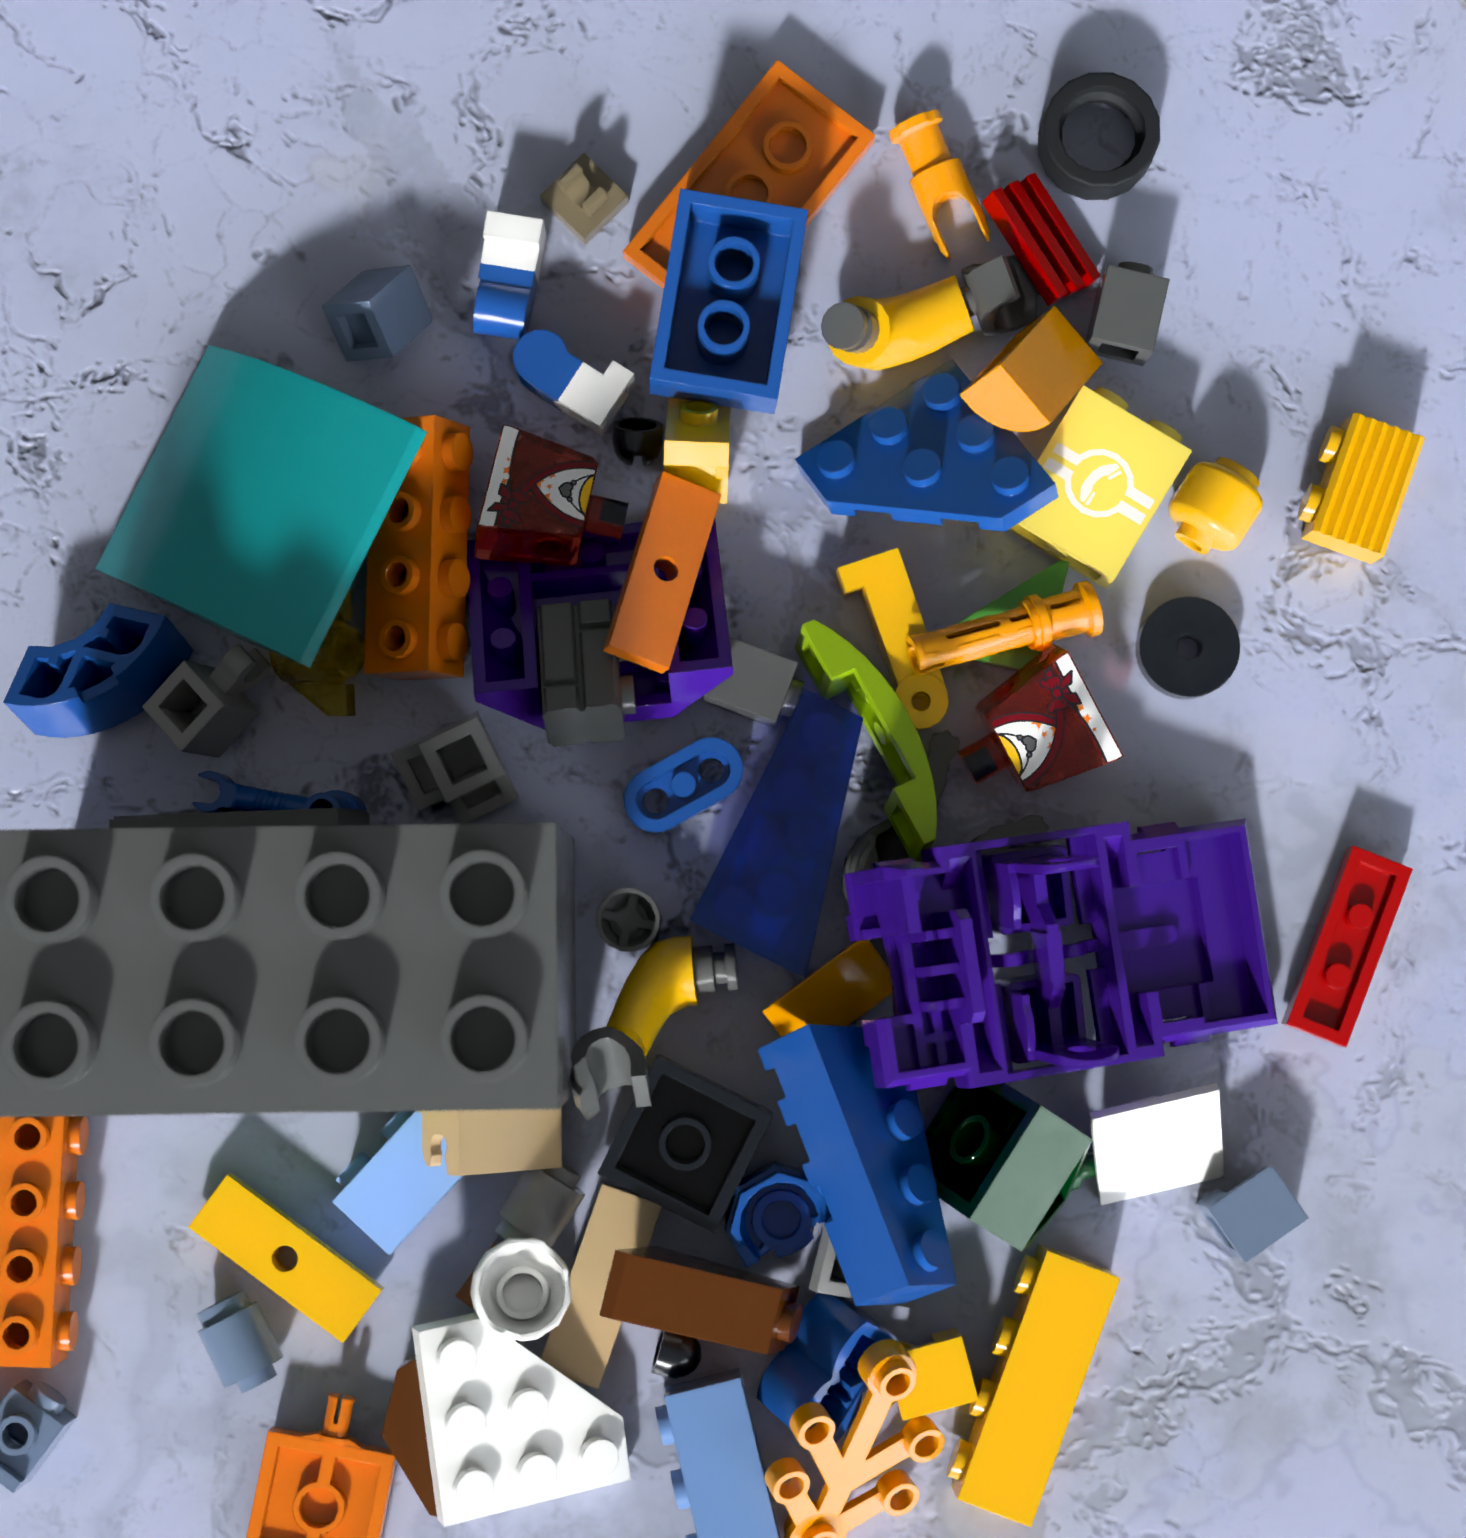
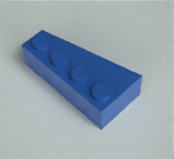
M807 1024L758 1048L757 1050L765 1071L775 1068L786 1098L777 1102L786 1126L796 1124L810 1159L809 1162L802 1164L810 1189L815 1188L825 1199L831 1217L824 1225L855 1306L904 1304L957 1285L916 1090L906 1091V1085L875 1088L869 1047H865L862 1027Z

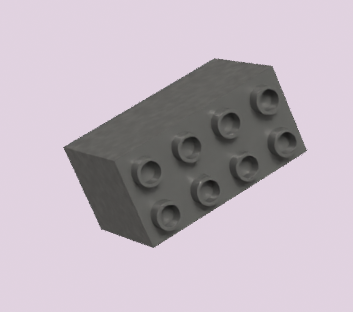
M556 822L0 830V1117L559 1109L573 1096L569 1076L572 1069L571 1053L573 1046L576 1044L574 839Z

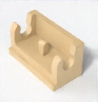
M561 1107L559 1109L418 1111V1113H422V1152L425 1163L428 1167L441 1165V1141L444 1137L447 1147L445 1160L448 1175L464 1176L562 1168Z

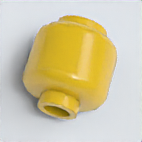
M1218 457L1215 462L1203 461L1195 464L1168 504L1169 516L1178 526L1174 534L1175 537L1191 550L1206 555L1210 548L1220 551L1236 549L1263 508V499L1257 490L1260 486L1258 478L1244 466L1225 457Z

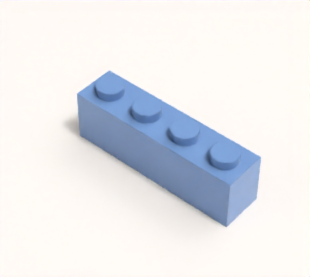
M740 1368L665 1386L664 1399L666 1404L655 1407L663 1445L666 1446L674 1443L676 1445L681 1468L670 1471L674 1495L679 1510L691 1508L696 1533L685 1535V1537L780 1538L769 1488L765 1483V1471Z

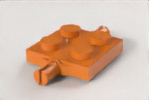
M328 1393V1403L322 1430L305 1433L274 1426L268 1430L246 1538L382 1537L397 1460L388 1448L363 1444L352 1436H348L353 1405L356 1400L355 1397L346 1394L342 1398L339 1418L337 1419L342 1393Z

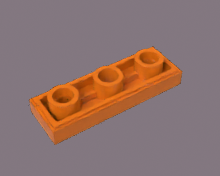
M664 471L656 478L603 648L604 652L661 674L670 668L722 494ZM654 567L661 569L665 573L667 581H663L656 576Z

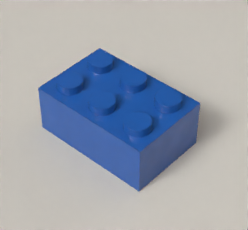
M680 188L649 377V394L689 401H707L719 406L775 414L808 209Z

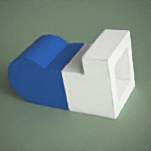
M487 210L483 232L484 245L478 275L480 282L474 307L473 332L519 340L524 334L528 333L547 241L544 220Z
M533 330L524 334L517 341L513 351V363L520 382L524 387L600 437L604 436L636 386L634 373L612 360L605 373L602 374L568 353L563 340L556 333L548 330Z

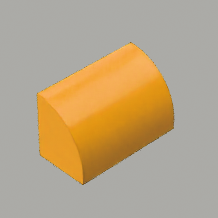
M1054 305L1017 333L962 391L960 396L976 414L997 427L1016 432L1034 431L1049 425L1103 362Z

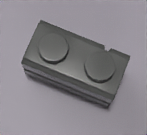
M609 599L580 601L576 606H573L570 602L545 604L537 609L542 712L548 744H551L553 747L583 744L585 740H589L591 743L621 741L623 737H626L624 715L636 714L633 675L621 676L620 662L627 660L603 651L615 613L614 602H611Z

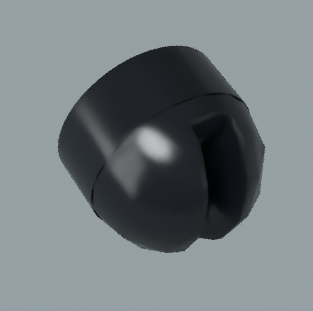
M629 417L613 422V449L620 461L632 466L634 456H642L643 466H647L658 457L663 442V424L660 421L650 418Z
M661 1331L651 1373L674 1379L692 1373L701 1361V1345L698 1339Z

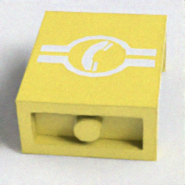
M1083 385L1037 460L1056 483L1059 497L1008 529V531L1054 559L1069 562V568L1105 589L1115 580L1192 450L1181 444L1182 436L1167 424L1157 420H1150L1147 424L1127 412L1129 407L1127 402L1112 391L1097 387L1095 391H1092Z

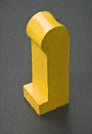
M895 548L838 567L834 575L842 597L857 592L861 593L894 691L907 710L916 730H926L939 723L946 714L949 704L948 693L941 671L938 669L917 676L911 668L906 651V637L913 634H921L927 632L899 549Z

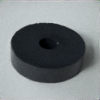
M1180 597L1162 604L1145 619L1136 639V659L1142 675L1156 690L1172 698L1195 699L1215 691L1231 677L1239 660L1240 639L1234 622L1221 607L1203 598ZM1187 637L1196 643L1198 652L1194 659H1186L1179 654L1177 644L1180 638Z

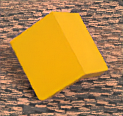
M956 1327L932 1333L933 1342L906 1349L916 1364L917 1373L916 1384L912 1392L907 1397L896 1401L903 1421L979 1401L963 1339Z

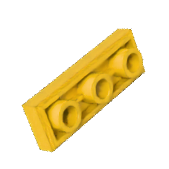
M232 1173L225 1176L188 1226V1228L342 1343L347 1340L384 1289L382 1285ZM281 1246H290L296 1251L298 1261L295 1267H286L280 1262L278 1253Z

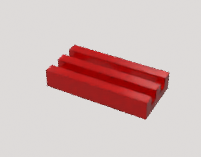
M1035 172L1027 175L1021 182L1016 180L1009 183L1004 189L1000 187L993 190L982 201V204L1047 306L1090 287L1101 277Z

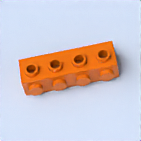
M437 415L401 418L425 430L427 434L367 552L364 674L396 680L464 678V657L468 650V636L465 630L466 593L470 585V574L467 567V536L472 518L471 508L468 503L469 467L473 460L470 427Z
M86 1116L0 1117V1367L52 1368L67 1359V1351H73L78 1336V1315L76 1311L69 1310L71 1285L78 1284L82 1267L80 1246H73L74 1220L82 1218L85 1206L84 1182L76 1180L78 1155L85 1154L88 1144L89 1124Z

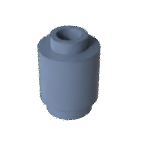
M244 1290L197 1313V1317L203 1327L197 1332L224 1388L237 1383L241 1393H244L277 1375L273 1363L282 1359L283 1354L257 1301L250 1303Z

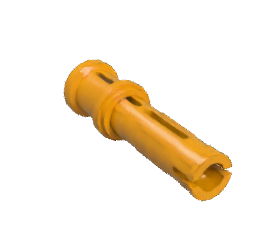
M1087 580L1074 583L1072 591L1042 599L1037 594L1028 595L1022 601H1019L1017 608L954 624L942 629L909 635L906 637V651L911 668L917 676L1023 646H1028L1031 650L1043 651L1050 649L1052 642L1082 633L1088 638L1101 635L1103 631L1102 609L1093 586Z

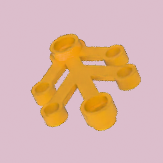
M893 1339L880 1340L869 1346L861 1355L858 1362V1373L868 1387V1391L840 1451L833 1439L835 1424L823 1405L816 1402L806 1403L797 1408L792 1414L789 1422L790 1429L799 1444L810 1451L825 1484L818 1500L811 1501L807 1495L810 1479L797 1459L785 1457L778 1459L769 1466L765 1473V1483L774 1499L778 1503L784 1504L789 1513L784 1523V1538H846L849 1530L884 1509L890 1515L899 1516L909 1512L919 1500L918 1488L907 1472L898 1469L885 1473L877 1481L874 1488L846 1503L852 1490L910 1456L916 1462H927L934 1459L944 1447V1436L934 1421L927 1416H919L908 1421L899 1433L871 1449L892 1402L907 1397L916 1384V1364L900 1342ZM814 1423H817L814 1427L808 1429L809 1426H811ZM789 1478H792L791 1480L783 1484L784 1481H786Z

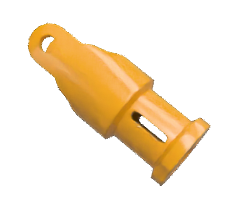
M934 109L917 114L901 122L889 131L888 136L893 144L900 145L913 175L909 184L934 242L937 243L941 253L950 260V253L937 225V212L940 206L947 200L960 198L966 200L971 205L987 242L990 241V231L986 223L985 214L961 159L952 157L941 133L939 124L943 120L939 110Z

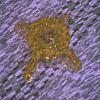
M351 587L310 668L269 651L273 670L280 680L291 685L327 716H356L354 684H342L361 671L365 658V641L363 636L356 628L342 621L352 619Z

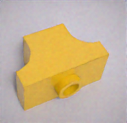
M669 397L664 439V472L722 494L719 503L727 504L731 407L719 406L707 401H689Z

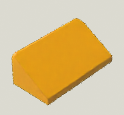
M869 939L854 941L761 1011L780 1037L807 1024L848 1026L892 993L890 970Z

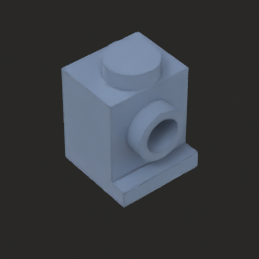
M27 1379L13 1386L0 1403V1484L12 1493H15L31 1481L77 1418L64 1408L67 1405L65 1397L55 1388L42 1381H35L32 1384ZM11 1423H20L27 1429L28 1439L26 1444L9 1432Z

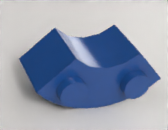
M109 603L98 621L76 639L52 647L28 646L3 703L35 735L69 738L95 734L122 724L144 711L142 706L184 660H189L193 648L167 616Z

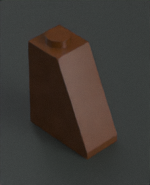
M648 1246L615 1250L599 1316L768 1355L785 1350L786 1342L792 1343L795 1340L802 1320L803 1306L796 1303L800 1286L660 1246Z

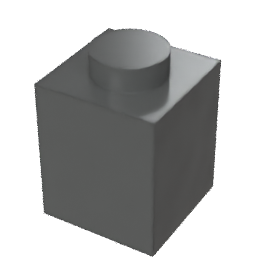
M1126 261L1120 262L1118 267L1113 265L1107 266L1098 283L1085 341L1097 356L1144 366L1154 352L1170 279L1156 276L1155 270L1152 267L1142 263Z
M729 637L733 675L704 695V702L775 728L780 714L792 718L805 683L794 679L798 662Z

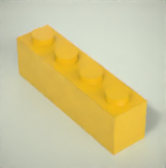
M1041 1244L1037 1248L1035 1257L1024 1256L1013 1286V1291L1021 1294L1012 1318L1002 1317L993 1338L991 1353L999 1356L990 1380L984 1377L979 1379L975 1387L979 1401L971 1402L969 1406V1414L976 1417L968 1441L960 1438L957 1440L948 1462L946 1476L954 1479L951 1487L958 1500L1023 1525L1032 1526L1121 1279L1112 1271Z

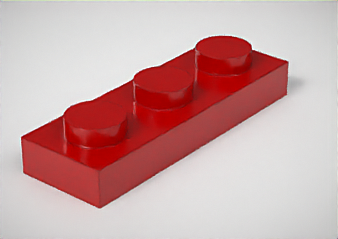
M1354 845L1347 847L1281 1024L1339 1047H1347L1413 868Z

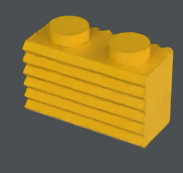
M1354 412L1339 427L1331 425L1323 439L1318 454V461L1326 463L1325 470L1321 476V482L1319 486L1313 483L1309 485L1299 507L1297 519L1305 521V528L1301 534V539L1370 564L1384 557L1425 438L1422 435L1413 434L1409 430H1401L1397 426H1391L1386 422L1377 421L1372 417H1365L1361 413Z

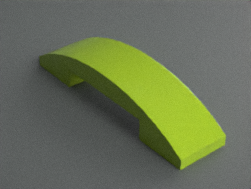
M815 619L802 624L795 650L823 701L846 691L898 785L893 788L883 810L909 857L918 862L922 860V850L930 849L936 839L937 828L936 795L933 777L919 734L899 697L875 666L850 642Z

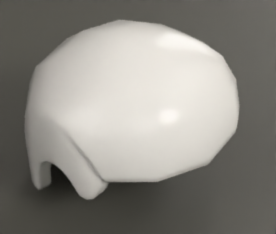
M508 1238L487 1250L473 1271L470 1291L473 1307L481 1322L496 1335L510 1341L538 1339L559 1325L571 1303L568 1267L561 1257L543 1240L537 1238Z

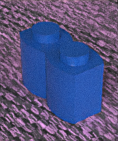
M817 1293L803 1309L800 1328L795 1340L785 1346V1350L780 1351L766 1368L759 1383L756 1398L789 1429L790 1418L797 1408L810 1402L823 1405L835 1424L833 1439L837 1443L853 1423L861 1404L862 1394L868 1390V1387L858 1373V1362L861 1355L872 1344L885 1339L897 1341V1337L859 1306H855L854 1302L841 1296ZM817 1423L812 1424L808 1429L814 1427Z

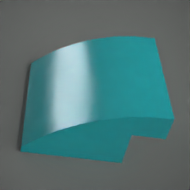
M208 345L95 569L137 591L162 600L224 633L310 668L427 432L384 410L287 369L238 352Z

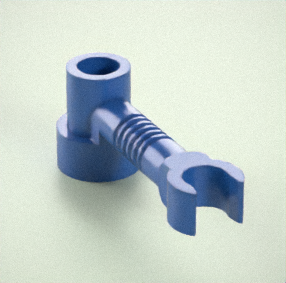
M204 771L199 773L198 776L218 783L220 794L217 800L211 804L203 802L192 803L198 810L208 813L227 812L229 809L266 811L331 808L332 806L333 808L362 809L367 813L363 801L358 796L345 791L331 790L325 793H316L311 797L285 794L283 792L279 793L278 791L236 784L229 776L214 771Z

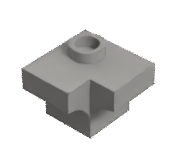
M478 711L391 752V756L418 811L446 801V803L449 802L460 824H466L519 798Z

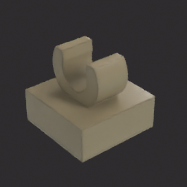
M585 153L540 195L541 203L584 245L629 203L628 195Z

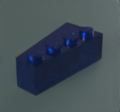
M805 689L690 918L691 922L802 978H806L863 717Z

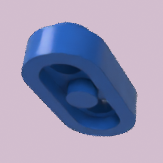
M708 737L695 741L641 771L630 780L624 793V807L629 819L635 826L650 833H662L673 829L727 799L737 790L743 775L741 757L734 746L723 739ZM710 759L718 761L724 769L721 779L713 783L704 781L699 775L700 765ZM660 790L667 795L668 806L663 812L651 813L644 807V798L650 791Z

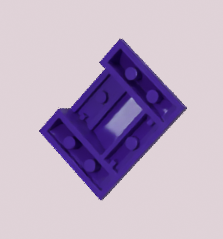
M715 518L670 668L661 674L630 661L620 662L621 676L633 675L636 700V714L624 715V722L674 717L733 675ZM643 522L627 523L624 526L608 525L508 536L504 559L476 557L480 539L467 540V567L470 574L468 597L475 702L545 730L542 712L537 609L545 604L570 602L573 606H576L580 601L609 599L611 602H614L616 610ZM654 567L656 576L663 581H667L665 573L661 569Z

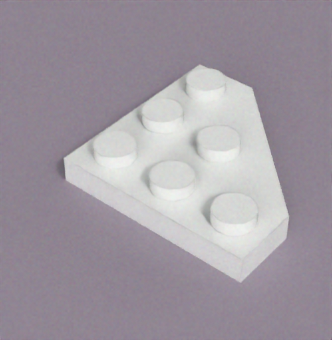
M475 1312L412 1326L437 1520L444 1527L631 1480L623 1416L516 1341H510L496 1335L481 1322Z

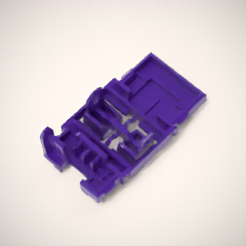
M1246 818L1178 827L1175 822L1137 827V833L1131 834L1130 823L1126 821L956 844L922 850L923 863L921 861L915 862L913 858L873 863V869L844 874L850 915L846 916L850 942L882 937L891 976L894 1015L861 1020L865 1047H869L875 1088L906 1085V1091L946 1085L948 1078L951 1077L955 1078L957 1088H977L1164 1057L1163 1043L1170 1042V1047L1208 1042L1213 1034L1278 1024ZM1066 839L1068 854L1064 846L1050 844L1033 845L982 853L980 850ZM1161 850V851H1159V852H1152V853H1145V854H1138V855H1137V853ZM1069 871H1071L1079 925L1091 923L1093 939L1062 945L1059 927L1071 925L1074 920ZM1030 931L1032 949L1014 953L990 954L988 938H993V933L1007 935ZM1095 952L1097 968L1086 969L1096 1040L1086 1037L1080 977L1075 973L1065 972L1064 958L1080 957ZM1028 963H1033L1034 965L1033 975L994 981L993 968L1015 967ZM1179 1018V1019H1173V1020L1163 1021V1020H1166V1019ZM1034 1061L1051 1063L1049 1065L1013 1070L1012 1062L1017 1064Z

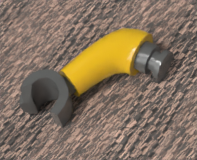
M1015 254L1006 257L1001 255L986 263L971 264L961 269L966 285L961 288L956 276L953 275L920 289L894 297L873 299L856 296L848 298L841 303L834 304L826 311L822 318L821 331L834 356L853 367L878 371L923 357L975 331L970 317L975 315L985 336L1000 335L1025 327L1037 319V296L1040 293Z
M692 935L673 936L654 942L640 956L617 997L606 1027L593 1029L586 1033L573 1046L571 1053L572 1069L569 1079L575 1105L583 1113V1117L589 1121L599 1113L600 1105L598 1098L601 1094L624 1085L633 1086L636 1107L651 1106V1088L645 1057L670 1015L688 1006H698L700 993L716 992V984H727L729 991L739 989L734 943L724 944V952H713L712 945L694 947Z

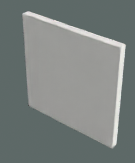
M1216 1083L1163 1096L1142 1098L1130 1101L1128 1104L1089 1112L1100 1205L1224 1177L1220 1094Z

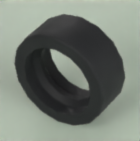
M1113 72L1087 73L1068 81L1051 98L1038 131V156L1047 176L1062 191L1083 200H1109L1128 192L1147 172L1160 143V117L1151 97L1133 80ZM1086 103H1103L1118 109L1130 120L1134 128L1135 145L1130 157L1121 166L1109 171H1093L1078 165L1067 154L1062 143V128L1066 118L1077 107Z

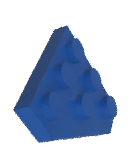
M953 359L795 458L800 473L831 514L856 516L859 510L889 513L892 520L935 525H943L944 519L978 522L980 529L1005 532L1059 497L1056 483L1012 431L997 427L981 418L961 398L960 394L971 381Z

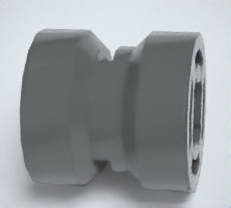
M621 888L611 892L601 901L596 912V926L600 937L610 947L622 952H636L647 948L656 939L661 928V914L657 904L647 893L636 888Z

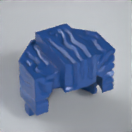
M773 1161L741 1179L731 1199L724 1229L743 1264L748 1268L760 1261V1257L767 1254L770 1250H773L777 1257L780 1258L792 1255L804 1248L814 1239L811 1228L816 1226V1223H825L831 1217L825 1199L815 1188L810 1189L803 1169Z

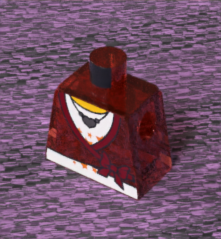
M503 424L477 524L474 558L567 566L576 564L584 532L621 540L629 503L593 495L599 464L594 457L514 426Z
M1055 643L1052 644L1050 649L1040 652L975 706L976 712L988 735L957 751L965 769L976 785L1007 768L1015 783L1026 792L1040 789L1124 757L1069 651Z

